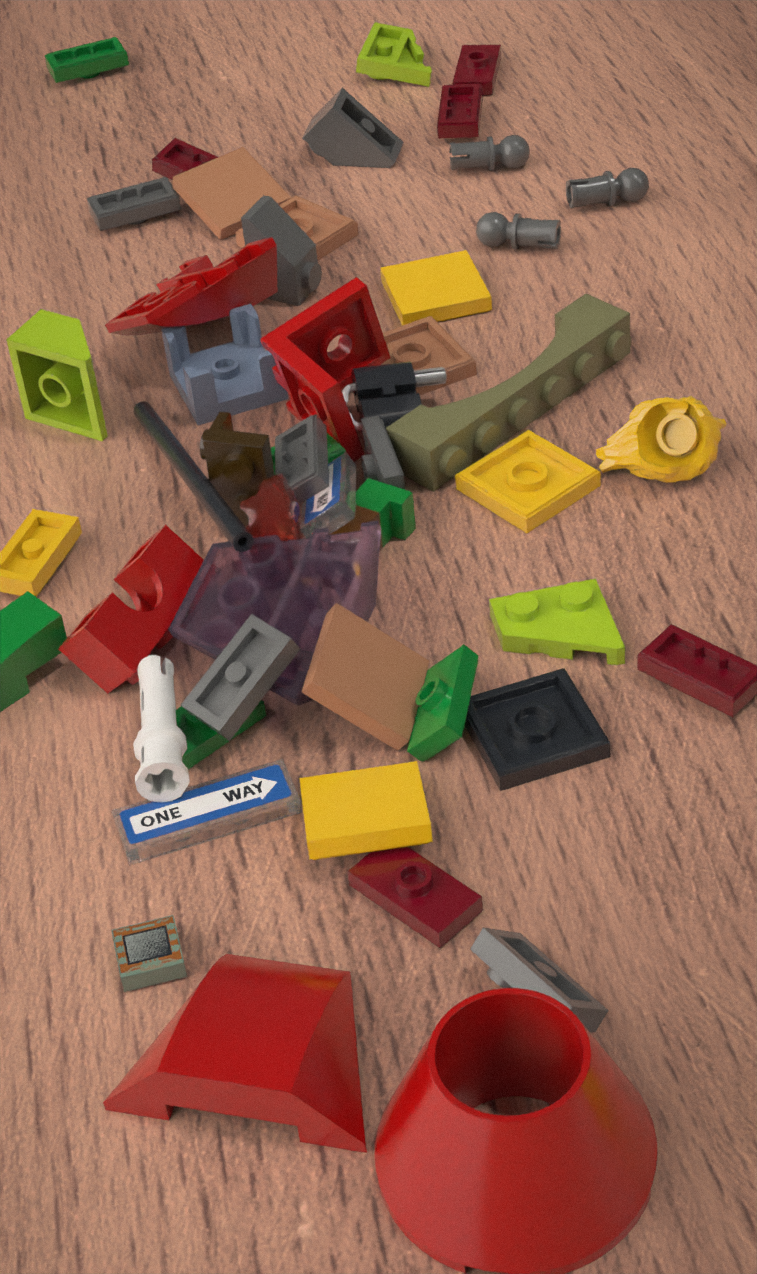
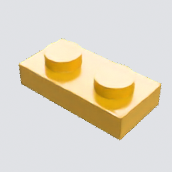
M32 509L0 552V592L21 596L29 591L37 597L82 534L79 517Z

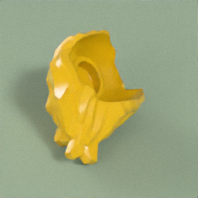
M692 395L679 399L665 397L643 401L632 410L630 419L607 439V445L596 449L597 457L603 460L599 468L602 473L613 469L626 468L637 477L656 479L665 483L691 480L695 476L703 474L717 459L718 444L721 440L720 430L726 427L727 423L725 419L713 417L707 406Z

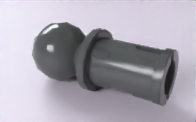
M519 135L506 136L497 145H494L492 136L487 137L486 141L451 142L449 153L452 156L467 155L450 157L451 170L488 167L489 171H493L495 162L499 161L507 168L516 169L527 162L530 155L529 144Z
M629 167L621 171L615 179L611 171H604L601 176L567 180L566 198L571 209L597 203H606L608 206H614L616 196H620L626 202H636L643 199L647 194L649 180L647 175L639 168Z
M490 212L484 214L477 222L476 235L482 244L489 247L501 246L507 240H511L512 249L516 250L520 246L558 249L561 239V221L522 218L520 213H516L513 221L509 222L504 215Z

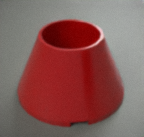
M500 988L475 994L456 1004L441 1018L385 1107L375 1140L377 1180L386 1208L396 1225L411 1242L427 1255L465 1274L467 1267L508 1274H566L599 1259L628 1235L645 1211L651 1197V1187L656 1172L658 1155L657 1137L650 1112L642 1096L628 1077L568 1007L546 994L521 988ZM511 1096L530 1097L551 1104L538 1111L522 1115H494L474 1109L485 1102Z

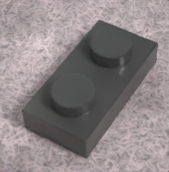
M251 614L182 702L181 706L191 716L230 741L299 652L300 647L292 638Z
M483 927L470 948L489 966L487 975L502 988L533 990L558 1000L579 1018L589 1032H596L609 1011L521 933Z

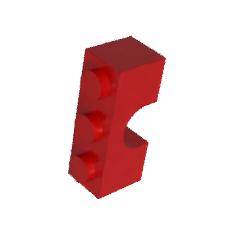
M165 524L139 546L113 579L129 594L136 610L127 606L112 592L82 618L58 650L107 694L125 680L134 685L139 681L137 668L141 660L149 656L154 647L159 650L165 646L181 626L175 621L179 613L181 612L183 615H186L203 598L206 591L200 585L213 568Z

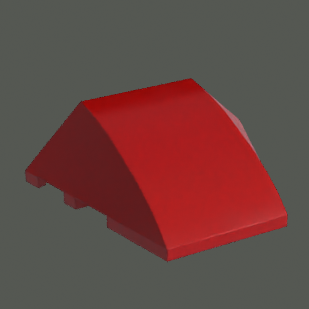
M273 237L251 242L215 267L207 255L187 260L179 266L181 272L171 279L167 277L156 284L160 290L159 294L151 292L140 297L105 324V327L109 333L124 336L154 334L162 332L161 329L188 327L227 317L231 309L251 304L255 306L278 292L277 244Z
M225 954L211 967L150 1047L103 1102L105 1110L169 1121L174 1107L177 1106L297 1126L299 1139L302 1143L367 1153L350 971Z

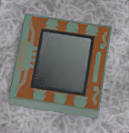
M174 915L111 930L124 992L187 977Z

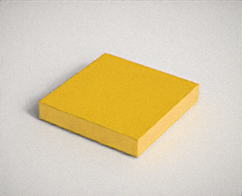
M467 250L380 267L381 282L402 326L429 316L440 322L492 310V297Z
M527 430L455 475V483L458 491L523 532L529 533L600 487L601 472L534 432Z
M417 761L299 778L309 860L433 842L431 822Z

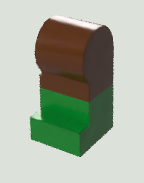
M368 478L329 521L326 527L327 542L331 550L330 566L333 571L344 576L364 574L373 568L375 555L382 550L392 537L406 540L416 529L413 492Z

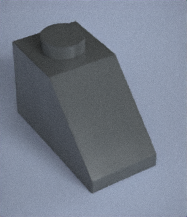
M343 87L312 117L302 137L315 154L324 157L333 166L390 168L395 164L404 143Z
M263 195L241 217L244 243L246 246L251 242L273 237L277 244L278 292L267 299L300 306L310 293L317 289L321 281L322 269L320 264H318L316 244L272 197Z

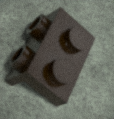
M220 411L211 427L204 430L200 440V456L203 460H206L208 479L244 526L274 530L281 515L279 503L276 501L275 474L269 435L234 431L231 413Z

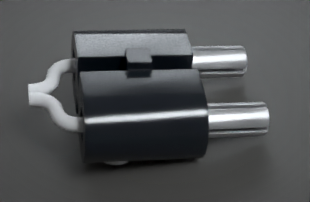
M411 361L353 368L351 372L352 384L347 385L342 393L347 404L349 393L353 391L357 412L360 414V423L353 419L351 413L350 415L355 429L361 430L363 436L361 419L379 416L385 428H387L422 404L420 395L416 392V387L445 384L447 374L444 367L414 370Z

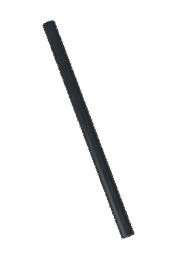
M146 401L137 403L133 410L135 417L233 548L238 552L250 550L254 544V538L150 403Z

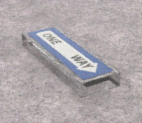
M347 452L328 464L329 487L303 501L300 531L310 544L318 543L355 518L356 464Z
M283 759L187 787L182 796L173 801L161 803L147 799L111 811L130 866L302 813L300 797Z

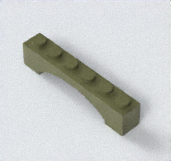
M584 294L555 314V337L541 355L519 373L493 388L463 400L430 408L421 404L388 426L386 431L404 476L434 492L454 478L457 473L493 451L517 432L526 428L544 413L560 404L571 394L630 354V313L589 294Z

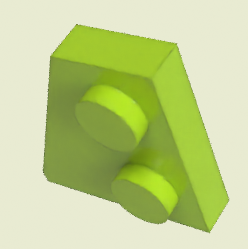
M374 22L358 55L356 73L366 74L376 80L392 79L427 87L431 83L432 69L430 66H424V53L421 47L416 44V37L412 29Z
M596 578L489 599L490 617L503 651L522 654L544 653L550 657L573 660L575 650L605 653L607 655V664H625L624 643Z

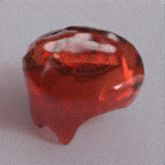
M283 473L276 474L259 484L260 490L255 496L240 503V509L249 516L246 528L253 536L254 544L248 550L249 559L255 563L297 558L303 544L304 529L297 498L288 484Z

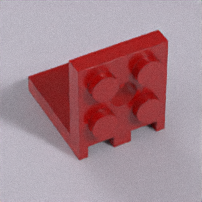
M355 277L260 338L262 346L273 355L276 365L271 368L275 379L287 391L290 398L285 403L288 411L300 422L311 415L317 414L326 424L327 433L346 449L348 465L365 454L341 390L347 385L352 384L351 372L353 368L381 365L391 358L368 287ZM341 335L338 346L334 350L327 352L330 342L335 337Z

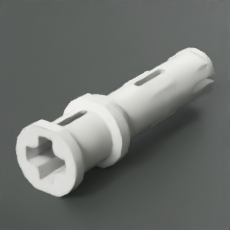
M149 655L141 660L137 668L140 684L142 729L138 732L137 738L133 743L135 757L140 761V769L135 775V784L137 791L142 797L150 801L162 803L181 797L190 783L188 768L182 762V756L187 750V741L185 734L178 728L176 722L174 665L167 658L161 664L160 656Z

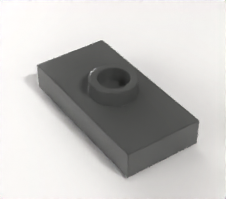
M166 177L87 198L89 212L100 231L125 224H141L147 221L148 218L181 210L179 195Z
M317 414L309 416L275 437L276 501L286 511L329 487L327 427Z
M379 416L361 419L365 455L361 456V463L365 481L370 478L405 489L404 474L382 419Z

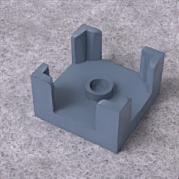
M251 304L231 309L229 312L233 342L191 354L185 326L161 329L169 375L197 425L214 421L220 411L229 412L232 416L288 399L287 391L277 383L271 369L276 365L274 357L269 351H265L260 341L262 337L259 317Z

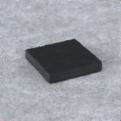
M565 668L470 697L465 727L500 791L611 757L609 739Z

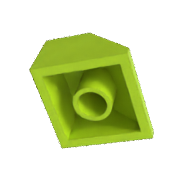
M40 309L6 339L25 419L103 441L108 437L92 358L80 319Z

